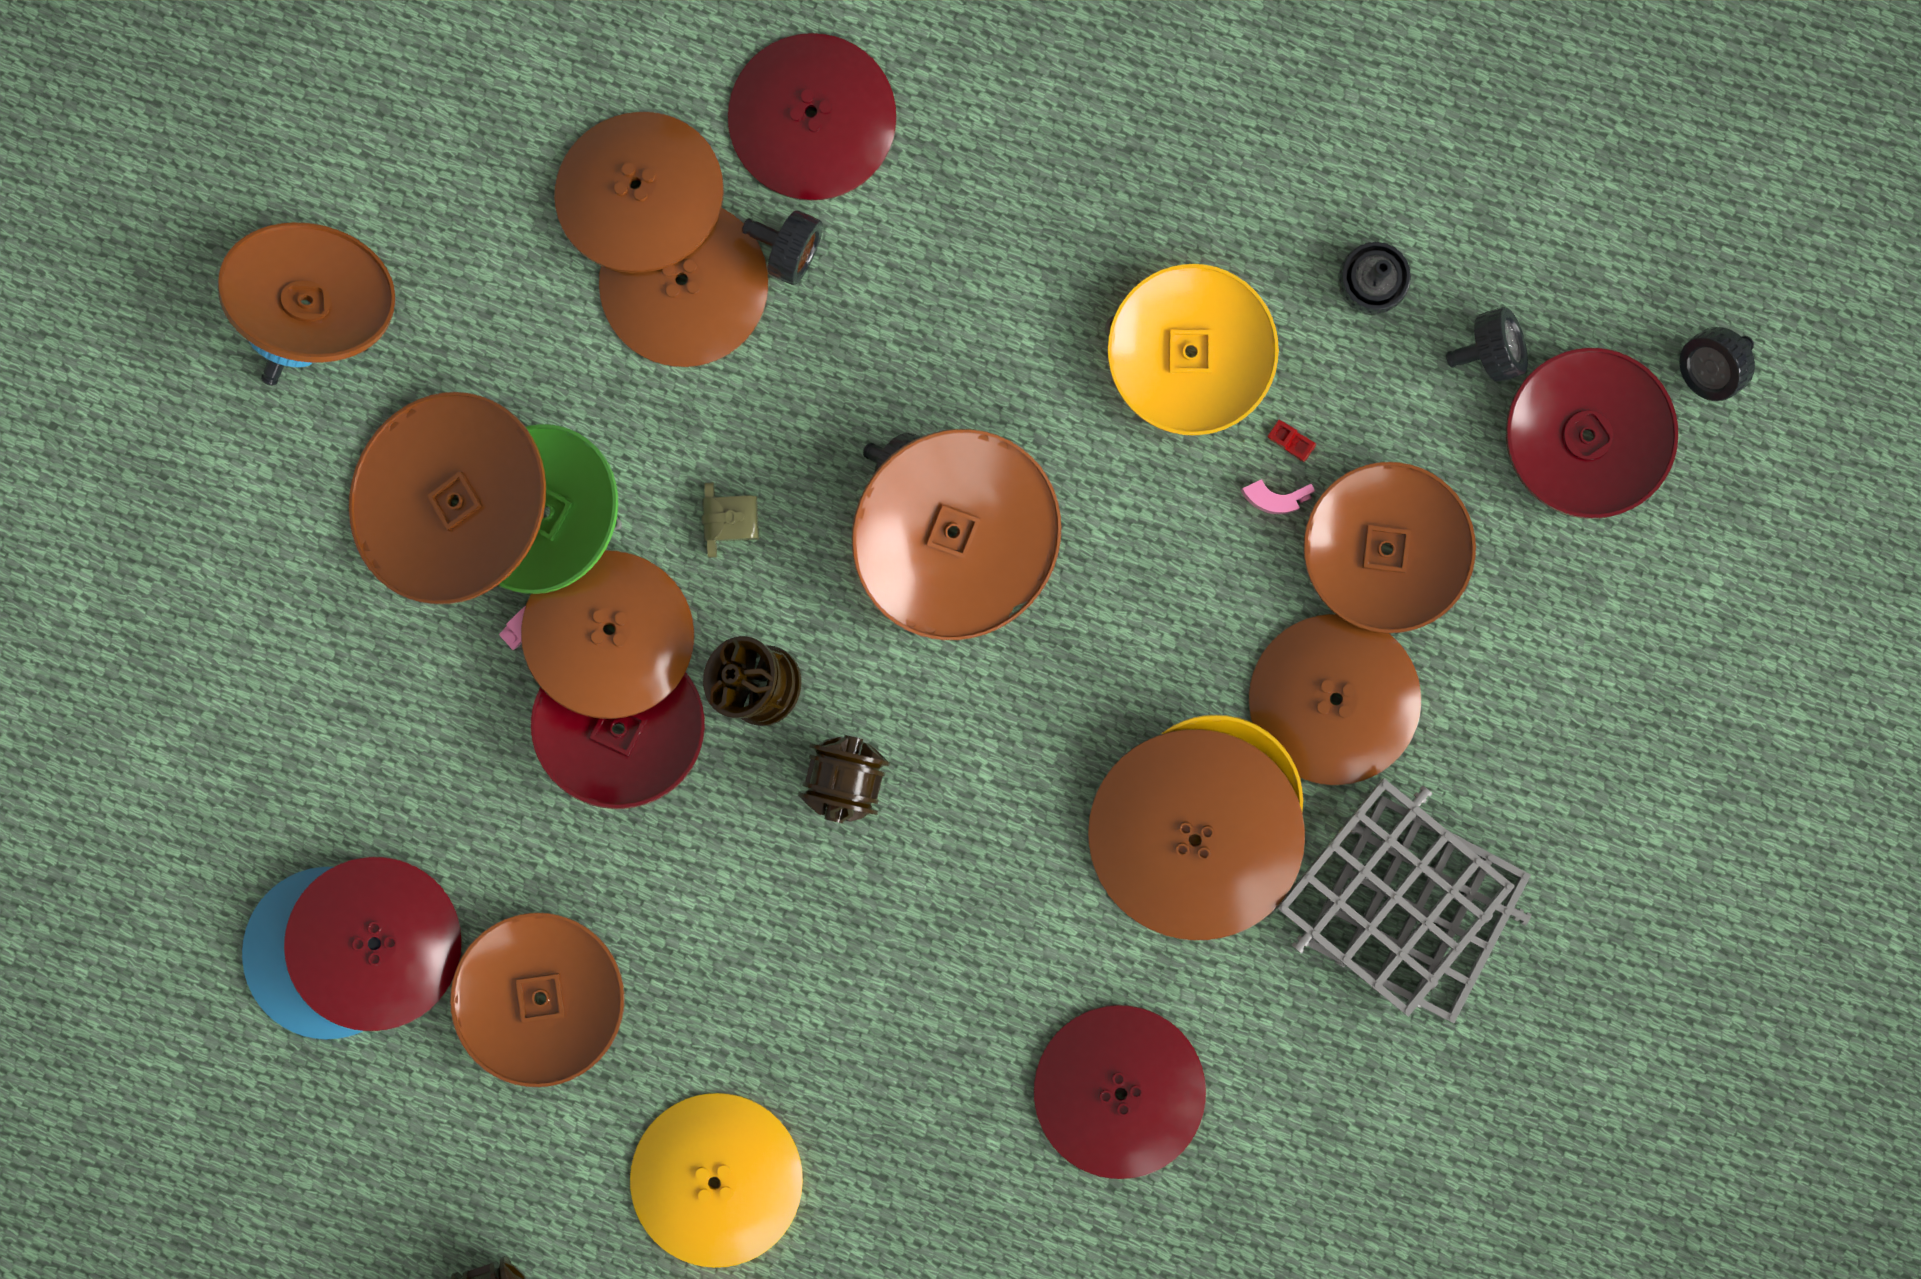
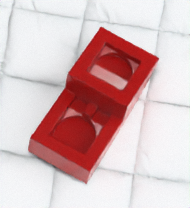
M1280 419L1267 436L1271 441L1304 463L1316 447L1315 442L1301 435L1295 428Z

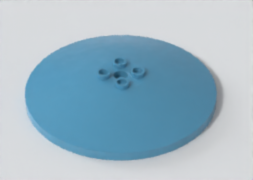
M334 866L307 869L291 875L275 885L254 909L245 930L242 947V963L245 978L258 1005L272 1020L296 1034L315 1039H338L363 1032L332 1023L311 1009L294 987L285 961L284 939L286 926L295 903L304 890L317 877ZM376 937L368 941V947L371 950H377L381 945L380 940Z

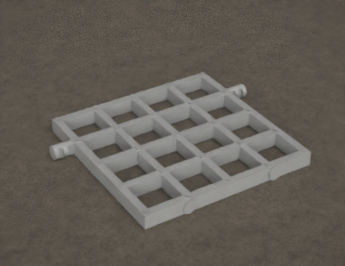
M1382 778L1276 908L1305 931L1302 936L1299 935L1297 937L1298 941L1296 943L1293 942L1291 945L1302 954L1303 948L1305 946L1308 947L1310 939L1313 938L1409 1017L1428 992L1438 985V980L1481 927L1492 919L1494 911L1515 886L1419 807L1422 803L1425 804L1427 796L1430 797L1432 795L1431 791L1422 785L1419 788L1421 791L1419 793L1416 792L1414 794L1415 798L1411 801L1385 778ZM1384 790L1409 809L1389 834L1365 815ZM1415 816L1439 834V837L1421 859H1418L1396 840ZM1359 821L1383 840L1364 865L1340 846L1341 842ZM1446 842L1450 843L1470 860L1469 864L1452 885L1427 866ZM1390 846L1414 865L1395 891L1371 872L1372 868ZM1333 852L1358 871L1338 896L1314 877ZM1478 867L1502 886L1482 911L1458 892ZM1421 873L1445 891L1426 916L1402 898ZM1364 878L1368 879L1389 897L1369 922L1345 903ZM1308 883L1333 902L1313 927L1288 908ZM1452 899H1455L1476 917L1457 942L1433 923ZM1396 903L1420 922L1401 947H1398L1377 929V926ZM1339 909L1363 927V930L1344 953L1320 934ZM1427 929L1451 948L1432 973L1408 955L1409 951ZM1370 935L1374 936L1394 953V956L1375 979L1351 960ZM1402 960L1426 979L1406 1005L1382 986Z
M1380 796L1369 818L1377 823L1385 807L1402 816L1405 815L1408 809L1384 796ZM1417 816L1413 818L1401 842V845L1406 849H1409L1420 826L1436 833ZM1358 822L1350 831L1353 835L1355 833L1360 835L1350 855L1358 860L1367 842L1378 848L1383 841L1372 836V831L1366 826L1364 828L1361 827ZM1451 833L1475 854L1483 858L1490 866L1494 864L1518 877L1514 885L1515 887L1512 889L1505 904H1500L1496 909L1500 914L1486 941L1477 936H1474L1470 941L1482 949L1468 976L1466 977L1451 968H1448L1444 973L1463 983L1449 1012L1424 999L1417 1006L1419 1008L1423 1007L1454 1024L1510 915L1514 917L1515 921L1521 920V924L1526 926L1532 914L1529 912L1523 913L1524 910L1521 908L1518 910L1514 908L1531 874ZM1446 842L1434 867H1428L1452 885L1455 879L1442 873L1455 848ZM1391 846L1386 852L1394 857L1382 878V881L1388 886L1391 884L1402 861L1414 867ZM1347 862L1331 890L1337 896L1343 889L1348 877L1352 879L1356 872L1352 871L1353 867ZM1479 867L1469 887L1463 885L1459 891L1464 893V897L1470 902L1475 899L1487 905L1491 899L1477 892L1486 875ZM1364 878L1360 884L1375 891L1363 915V918L1369 922L1378 909L1383 897H1389L1368 879ZM1428 878L1415 903L1405 899L1424 916L1429 913L1423 907L1435 883ZM1328 898L1326 899L1313 926L1324 914V912L1328 909V907L1333 903ZM1459 904L1450 922L1438 916L1434 923L1445 928V933L1452 939L1455 934L1461 937L1465 930L1459 926L1467 909ZM1339 909L1335 916L1357 927L1346 947L1347 949L1363 930V927ZM1409 914L1396 939L1384 932L1382 933L1398 947H1401L1407 940L1417 920ZM1313 938L1310 939L1309 947L1335 960L1336 964L1342 967L1346 966L1322 945L1315 942ZM1440 941L1432 958L1414 948L1408 954L1428 964L1426 970L1432 973L1441 962L1449 946ZM1391 950L1388 956L1386 957L1380 971L1394 956V953ZM1358 965V966L1361 967L1365 972H1367L1371 977H1373L1374 979L1376 978L1377 974H1375V973L1371 972L1370 970H1368V969H1366V968H1364V967ZM1421 977L1414 993L1388 980L1382 986L1410 1000L1426 979Z

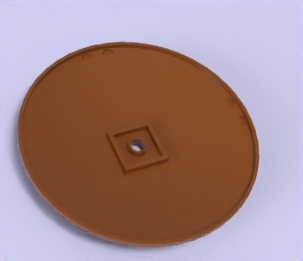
M445 392L430 395L406 405L388 418L374 433L364 448L354 471L349 494V518L352 535L361 558L374 576L386 587L401 596L418 602L453 604L476 598L488 592L504 581L519 566L537 536L546 502V480L543 462L533 437L523 423L508 409L490 399L471 393ZM455 496H458L459 503L453 507L451 501Z
M949 429L930 433L913 440L893 453L878 468L866 485L859 500L852 527V552L855 568L860 582L872 602L886 617L900 627L917 635L939 640H962L982 636L1003 627L1022 614L1034 602L1048 582L1058 557L1061 542V515L1058 500L1041 466L1032 456L1010 440L997 434L975 429ZM951 526H957V534L952 537L948 536V529ZM1027 602L1016 613L1009 617L1015 606Z
M1183 729L1170 731L1152 737L1132 748L1116 762L1103 779L1092 804L1089 818L1088 836L1091 859L1097 876L1108 895L1121 910L1139 924L1152 931L1178 939L1211 940L1223 938L1244 931L1263 920L1282 902L1290 891L1299 872L1304 854L1305 828L1303 814L1298 797L1286 775L1270 757L1254 745L1236 736L1215 730ZM1197 834L1201 837L1202 841L1200 844L1194 845L1189 841V837Z

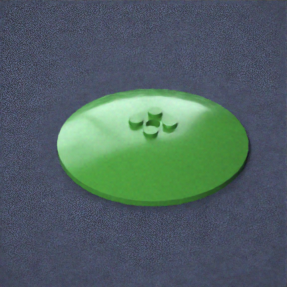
M551 424L526 426L538 447L543 462L546 480L545 508H550V514L548 517L542 518L537 536L525 558L499 584L503 588L519 593L541 594L556 591L584 576L606 550L617 520V485L605 456L597 446L583 435L571 429Z

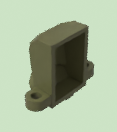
M714 482L705 483V498L702 499V526H704V542H707L708 558L717 557V542L759 540L757 496L715 497Z

